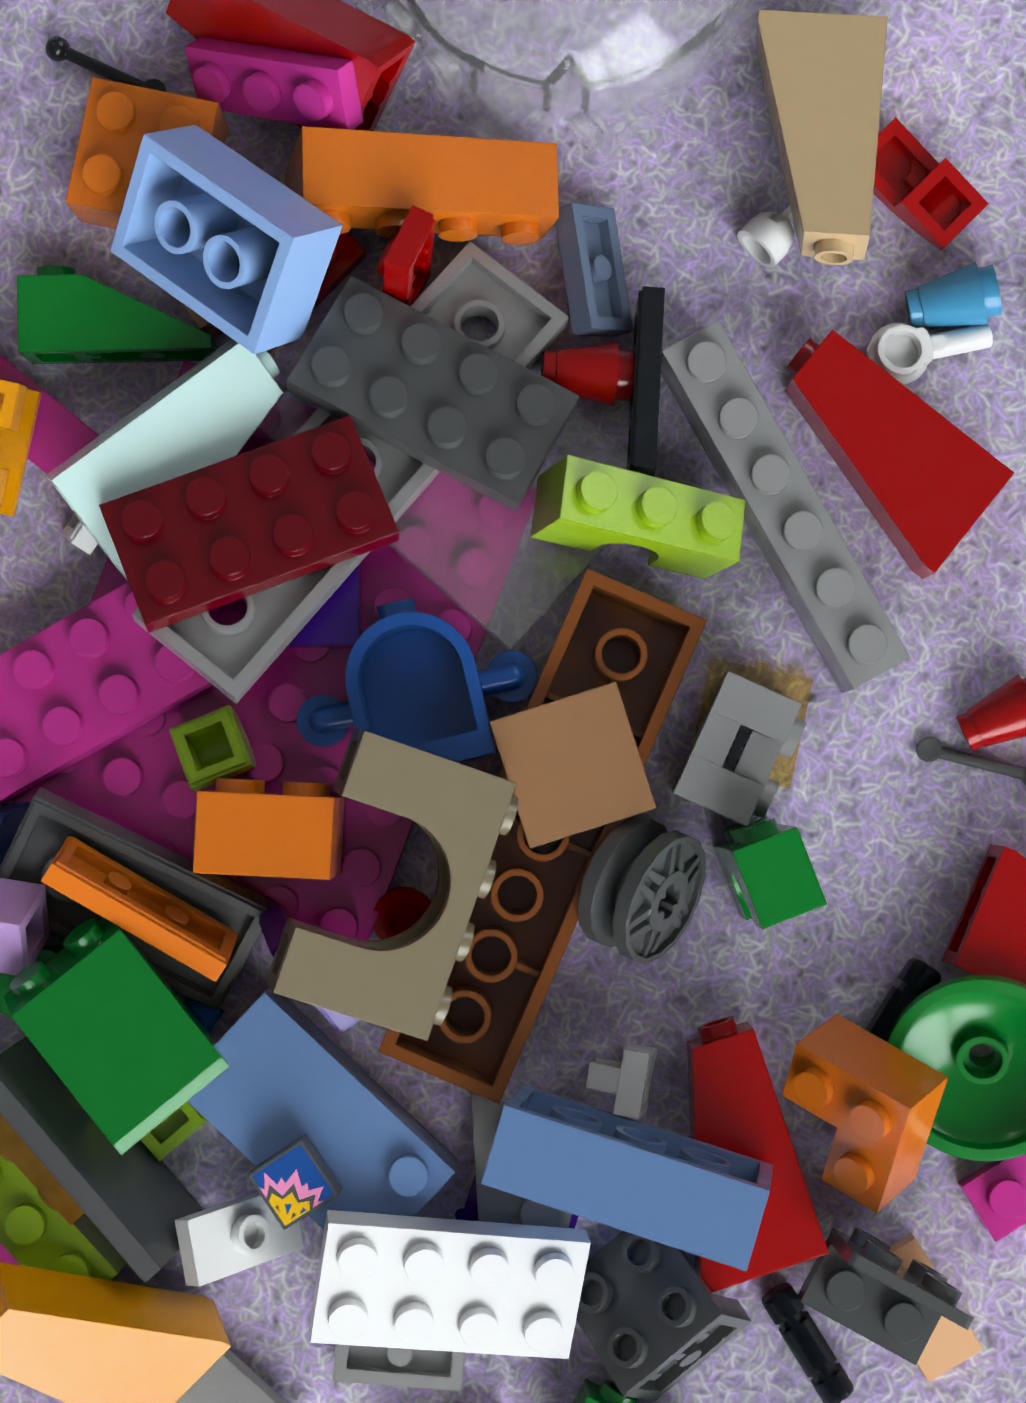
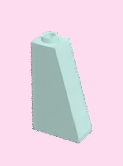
M231 339L46 475L126 580V574L99 505L236 456L283 394L273 379L280 374V370L267 351L253 354Z

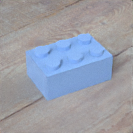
M191 125L143 134L110 251L251 353L257 354L303 338L343 225L199 126Z

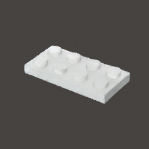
M327 1210L309 1324L310 1343L569 1359L591 1244L586 1229Z

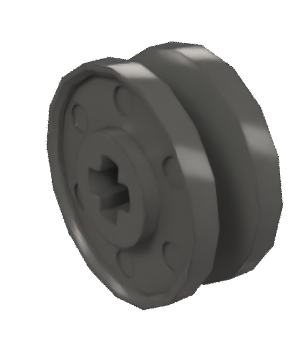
M643 815L627 818L607 835L597 849L583 878L578 901L579 925L585 936L608 947L616 946L621 955L643 964L660 959L676 944L690 923L700 900L706 876V855L700 841L677 830L668 832L665 825Z

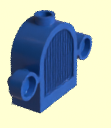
M406 599L378 606L376 609L379 621L367 628L355 642L348 657L345 672V685L349 701L341 702L329 695H316L302 704L297 715V727L301 736L307 742L316 746L329 747L338 744L346 737L350 727L355 726L356 728L459 763L497 754L484 696L493 694L498 700L505 703L522 702L534 692L538 681V672L534 662L527 655L518 651L500 653L490 662L487 669L477 671L474 656L463 636L446 621L430 614L417 612L414 599Z

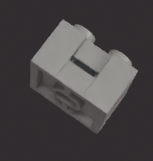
M728 671L723 674L672 787V792L745 826L748 825L752 814L764 818L779 786L778 781L769 778L778 754L791 758L805 729L806 721L796 717L802 704Z

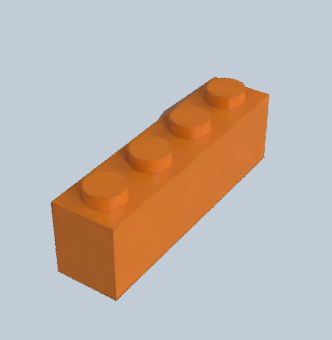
M302 126L285 171V186L342 224L340 234L349 232L351 228L376 229V234L381 237L395 238L412 205L434 214V233H439V237L443 240L463 242L473 240L478 235L501 236V240L504 243L511 245H527L537 242L539 238L543 239L559 218L557 143Z

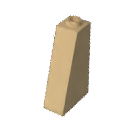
M759 10L756 52L801 256L814 257L816 261L826 265H845L851 263L853 259L865 260L871 228L888 16Z

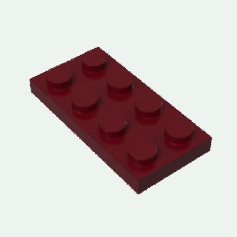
M351 415L99 505L148 633L399 541V530Z

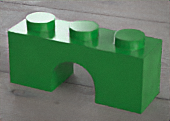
M759 816L750 819L747 826L736 823L723 829L726 841L713 845L740 917L745 920L753 919L754 924L759 928L771 927L827 905L796 826L777 824L775 818L767 820V817L760 819Z

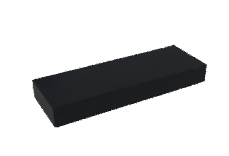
M642 286V291L639 290L634 317V380L630 399L627 470L654 477L657 461L665 288Z

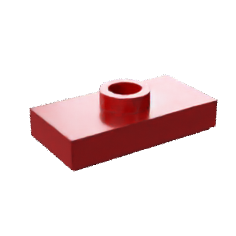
M412 205L395 238L392 237L385 247L377 268V273L383 276V293L408 306H411L419 298L431 275L435 229L434 214Z

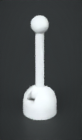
M790 205L782 214L774 211L760 212L751 218L737 233L739 243L743 249L762 266L774 268L788 253L793 243L794 232L790 224L793 217Z

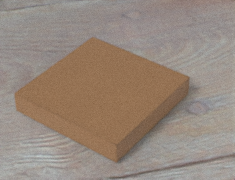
M616 682L490 721L509 781L517 783L513 796L518 798L517 810L529 848L656 809V804Z

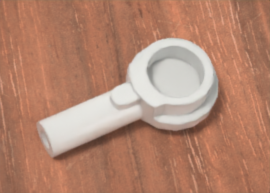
M891 323L881 327L871 337L866 349V356L905 386L916 381L933 359L990 348L993 344V336L989 324L974 325L929 335L924 327L915 328L905 323Z

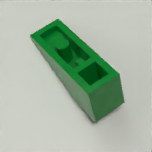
M47 265L38 267L37 275H17L18 352L31 364L202 361L219 349L210 334L89 277L76 274L74 268Z

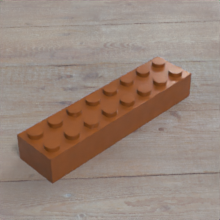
M587 568L526 710L616 682L644 767L707 620ZM502 764L497 776L508 780ZM517 810L511 829L506 835L499 834L491 859L496 861V873L492 886L485 898L477 897L469 919V923L474 924V936L469 952L462 962L455 960L447 986L452 987V999L445 1020L440 1026L433 1024L428 1041L387 1029L378 1052L499 1104L579 920L578 901L583 878L595 852L607 835L620 824L621 820L529 848Z

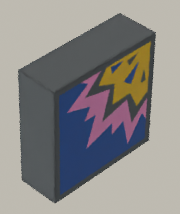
M306 1134L252 1168L247 1175L284 1230L337 1197L343 1189Z

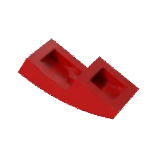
M896 117L878 134L873 194L924 239L938 249H944L989 203L947 158L938 163Z

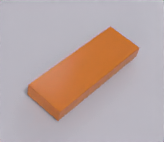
M73 836L66 838L41 879V882L214 982L217 981L228 964L238 937L236 931Z

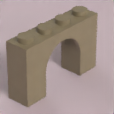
M354 727L332 790L343 797L411 819L424 831L433 846L437 859L438 880L435 894L429 907L415 924L402 933L380 940L356 939L288 917L266 978V982L272 992L428 1041L433 1024L440 1026L448 1013L452 999V987L447 986L455 960L462 962L471 947L474 936V924L469 923V919L477 897L485 898L492 886L496 873V861L492 860L491 856L499 834L506 835L515 820L518 798L512 795L517 783Z

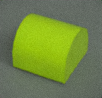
M230 705L169 729L189 787L194 792L216 784V778L229 779L256 768L255 757L239 717Z

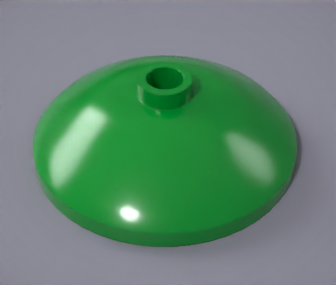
M970 975L953 978L927 989L902 1011L894 1023L887 1041L948 1076L927 1144L949 1155L974 1161H1000L1025 1155L1026 984L1001 976ZM977 1044H987L993 1048L992 1053L985 1057H977L970 1050Z

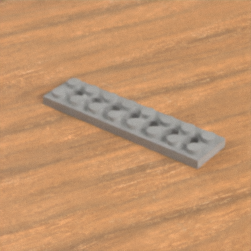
M471 241L467 243L410 306L463 335L465 334L461 329V325L467 319L476 316L487 318L495 325L497 332L488 340L476 342L528 369L533 367L543 355V351H547L567 328L569 320L568 315ZM318 408L295 435L340 418ZM356 427L367 456L375 464L374 473L396 523L440 471ZM369 552L242 598L248 608L244 618L236 624H218L210 617L209 611L155 630L149 634L237 704ZM137 608L132 614L134 621L147 631L139 608Z

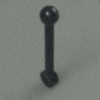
M54 36L46 42V54L53 61L61 62L68 60L115 82L167 92L166 87L160 80L149 79L144 82L70 48L67 40L62 37Z

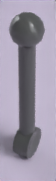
M925 737L916 745L917 756L924 762H933L939 758L1021 779L1026 785V767L946 748L934 737Z

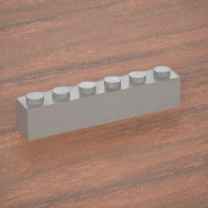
M719 320L664 349L661 358L662 377L729 495L746 500L744 521L840 691L843 693L854 690L911 658Z

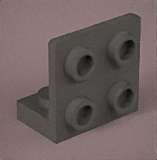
M856 1227L851 1237L832 1228L825 1241L829 1254L817 1257L797 1295L801 1303L914 1365L917 1364L941 1316L967 1330L974 1319L959 1303L963 1293L947 1283V1277L915 1259L912 1260L908 1268L902 1266L903 1260L889 1251L890 1246Z
M625 1231L619 1233L587 1261L576 1318L621 1394L625 1397L655 1401L751 1322V1319L737 1299L712 1294L685 1251Z

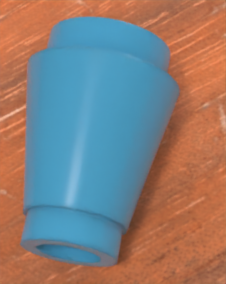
M976 262L917 286L916 289L904 291L910 325L915 328L920 326L987 325V318L1002 315L1000 290L993 265L978 268Z

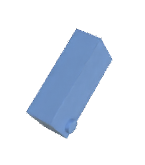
M270 988L252 1004L216 1043V1046L230 1067L188 1100L203 1117L255 1166L306 1134L343 1188L337 1197L308 1215L323 1230L327 1210L416 1216L456 1173L457 1157L287 997L273 993Z
M523 1085L503 1106L481 1184L747 1272L770 1193L774 1165Z

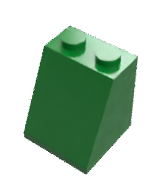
M92 918L77 926L64 940L65 948L45 964L42 961H36L18 973L10 983L9 988L11 991L4 995V999L12 1019L114 1148L122 1155L230 1066L203 1024L126 931L105 918L99 921Z

